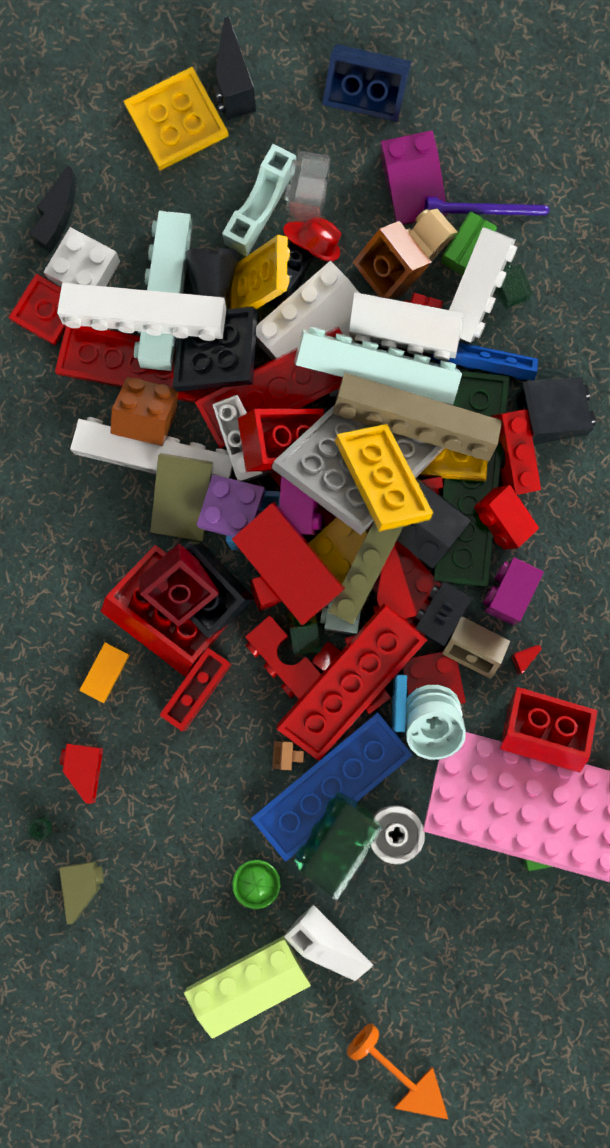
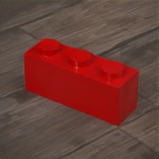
M207 647L159 716L185 732L232 664Z

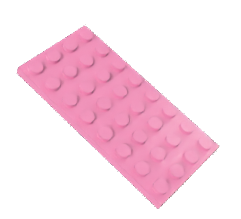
M465 732V741L460 750L452 756L438 759L423 827L424 832L610 882L609 770L586 764L579 773L501 750V741Z

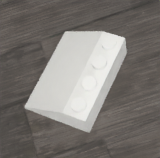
M329 261L256 326V343L274 360L298 347L302 329L309 331L310 327H316L328 332L339 326L343 335L350 336L349 328L354 293L359 292L350 280Z

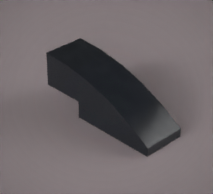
M69 166L66 167L37 205V209L42 217L29 233L33 241L50 254L59 242L73 208L76 177Z

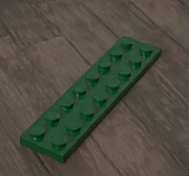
M460 371L462 376L453 406L489 417L506 412L510 376ZM498 442L490 461H488L486 481L444 478L442 497L472 521L441 561L434 567L433 581L440 583L444 581L449 584L483 588L488 587L493 534L481 522L474 506L492 489L498 487L502 445L500 442Z

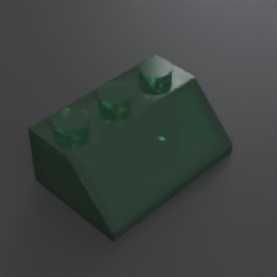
M338 792L335 798L329 801L326 812L320 822L313 826L311 836L306 844L298 850L295 863L303 875L330 896L338 899L383 828L365 805Z

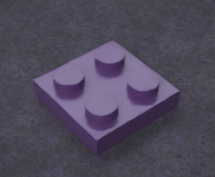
M212 475L197 527L234 537L258 516L266 492L265 488Z

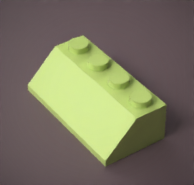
M282 936L186 988L184 994L197 1020L213 1039L310 987L311 984L290 943Z

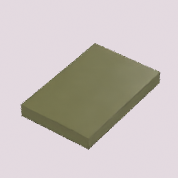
M163 453L158 455L151 533L198 541L204 540L205 530L198 528L197 522L212 478V461Z

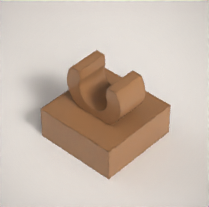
M274 741L272 769L291 770L292 762H303L304 751H293V742Z

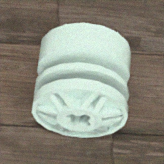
M426 685L417 688L408 695L406 699L405 725L406 738L410 749L418 756L426 759H443L452 756L460 750L465 741L466 731L462 718L461 703L457 695L449 688L441 685Z

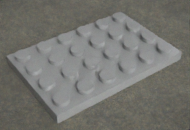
M333 406L273 462L272 469L361 535L374 520L335 443L337 434L370 428L371 426L332 414ZM391 432L415 478L445 449Z

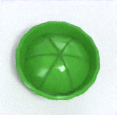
M252 860L241 865L235 872L232 881L233 893L237 900L245 907L251 909H262L272 904L278 897L281 887L280 877L275 868L268 862L261 860Z

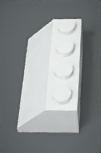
M354 293L349 334L354 339V342L362 344V341L366 340L381 344L380 347L388 350L389 347L403 348L413 355L429 353L434 354L433 357L436 359L448 361L450 358H456L464 313Z

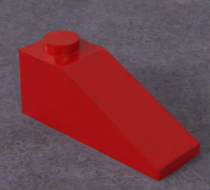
M394 545L380 573L376 596L377 605L373 606V611L375 614L385 603L403 619L409 620L415 618L417 614Z

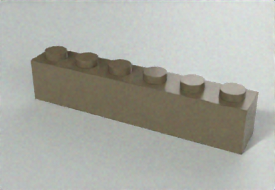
M345 372L332 412L334 415L367 424L371 427L387 424L390 431L398 435L410 437L485 461H490L498 445L502 420Z

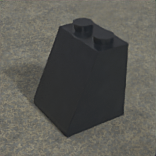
M582 377L522 382L515 395L518 410L528 409L534 445L588 435L596 424L593 410L589 411L587 402L590 400L589 388L587 384H583Z

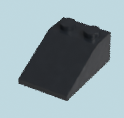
M229 17L224 18L215 73L217 84L213 85L219 113L224 112L227 120L256 111L254 86Z

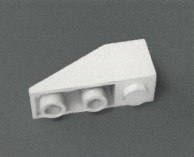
M238 395L212 404L237 481H250L272 473V471L246 472L237 418L247 412Z
M314 905L295 921L284 936L304 958L354 981L373 966Z

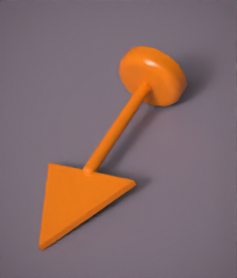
M372 1023L366 1025L350 1043L347 1055L352 1060L357 1061L370 1053L410 1089L396 1104L395 1109L448 1119L433 1066L414 1084L374 1048L379 1038V1030Z

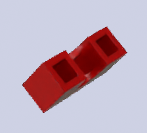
M528 409L491 415L492 418L502 420L498 440L503 446L506 458L505 467L500 468L502 485H511L517 495L541 490Z
M270 615L245 636L249 641L245 646L255 657L260 654L267 663L263 667L273 678L278 675L283 680L284 684L281 688L291 699L295 695L300 699L321 675L307 657L295 665H286L279 660L278 648L288 636Z

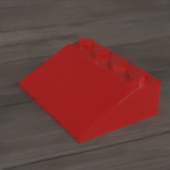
M154 545L107 594L100 612L184 677H187L206 648H210L227 626L211 638H207L190 619L178 627L140 595L139 576L167 554Z

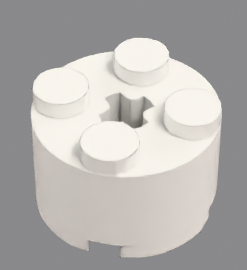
M392 805L380 809L374 814L368 825L369 844L374 853L385 862L392 864L405 863L414 858L423 847L425 840L423 825L416 814L403 806ZM394 827H398L399 831L403 833V836L398 837L397 841H393V838L388 835L389 831H394Z

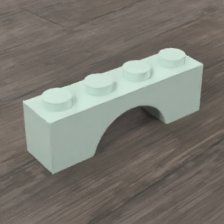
M272 144L260 166L252 192L244 205L233 213L222 233L225 246L248 256L297 169L296 155Z

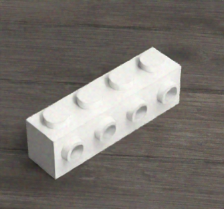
M484 227L481 230L449 309L450 311L464 313L460 338L468 342L474 341L475 337L480 338L485 327V323L482 322L485 312H491L496 300L492 295L496 287L501 288L507 273L503 272L507 261L512 262L517 247L514 246L515 239Z

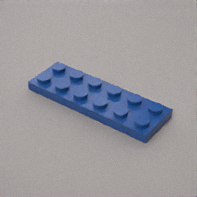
M377 712L255 814L251 820L286 862L413 754Z

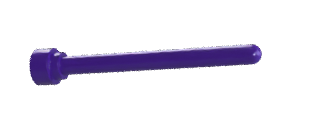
M426 197L424 210L438 209L441 214H469V212H473L475 214L545 216L549 213L547 205L443 203V200H438V197Z

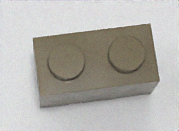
M461 616L442 654L492 679L502 663L510 641Z

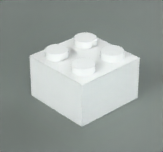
M70 227L44 273L50 282L59 287H62V283L106 287L120 260L116 251Z

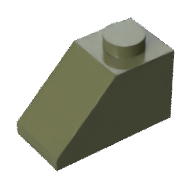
M97 861L66 865L59 868L67 924H73L78 920L100 890V883H104L103 869L101 866L97 867Z

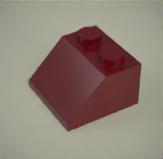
M180 543L139 576L140 595L178 627L219 594L218 589L198 559Z

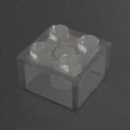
M299 150L297 160H292L290 168L291 184H287L285 192V211H289L290 220L306 223L310 218H322L330 181L331 156Z

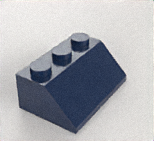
M336 44L330 57L322 105L398 122L412 61Z

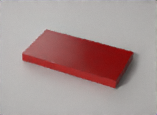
M271 503L232 538L233 542L301 625L308 622L346 589L276 503Z

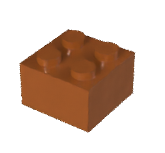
M397 221L380 228L356 257L353 264L379 297L393 300L403 295L431 264V261L401 222Z
M127 377L112 407L110 434L163 446L176 416L179 392H176L173 387Z

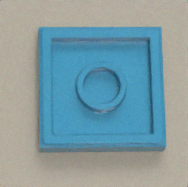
M396 675L393 678L391 729L395 732H405L407 675Z

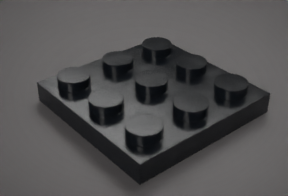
M254 306L226 309L223 339L215 338L213 341H206L195 336L176 339L173 388L176 392L253 385L257 310Z

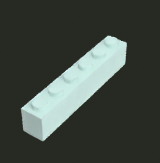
M159 211L158 220L153 221L152 237H155L154 245L150 244L148 252L151 268H147L145 272V284L148 285L147 291L183 294L187 268L185 253L190 247L192 231L190 214ZM138 331V333H141L140 342H135L134 358H138L140 368L172 371L177 337L172 334L163 333L159 336H153L146 332Z
M310 327L309 331L302 329L294 359L297 366L343 377L345 372L451 405L454 403L462 373L456 369V364L444 360H441L440 364L430 362V357L421 354H415L414 358L405 356V351L389 347L388 351L378 349V344L363 340L362 344L351 342L352 337L337 333L336 337L325 335V330L316 327Z

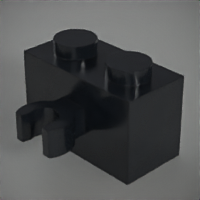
M443 581L440 587L434 585L427 597V600L431 601L426 611L423 609L419 610L413 623L417 625L416 629L425 635L428 640L443 647L472 598Z

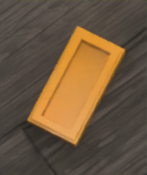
M104 643L79 691L105 703L130 655L108 643Z

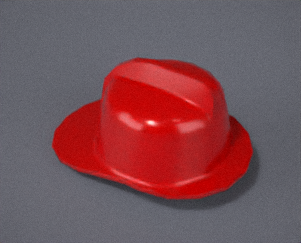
M314 217L310 218L306 223L293 221L285 224L283 228L284 235L294 244L324 261H335L339 258L340 248L338 242L341 238V232L330 221Z

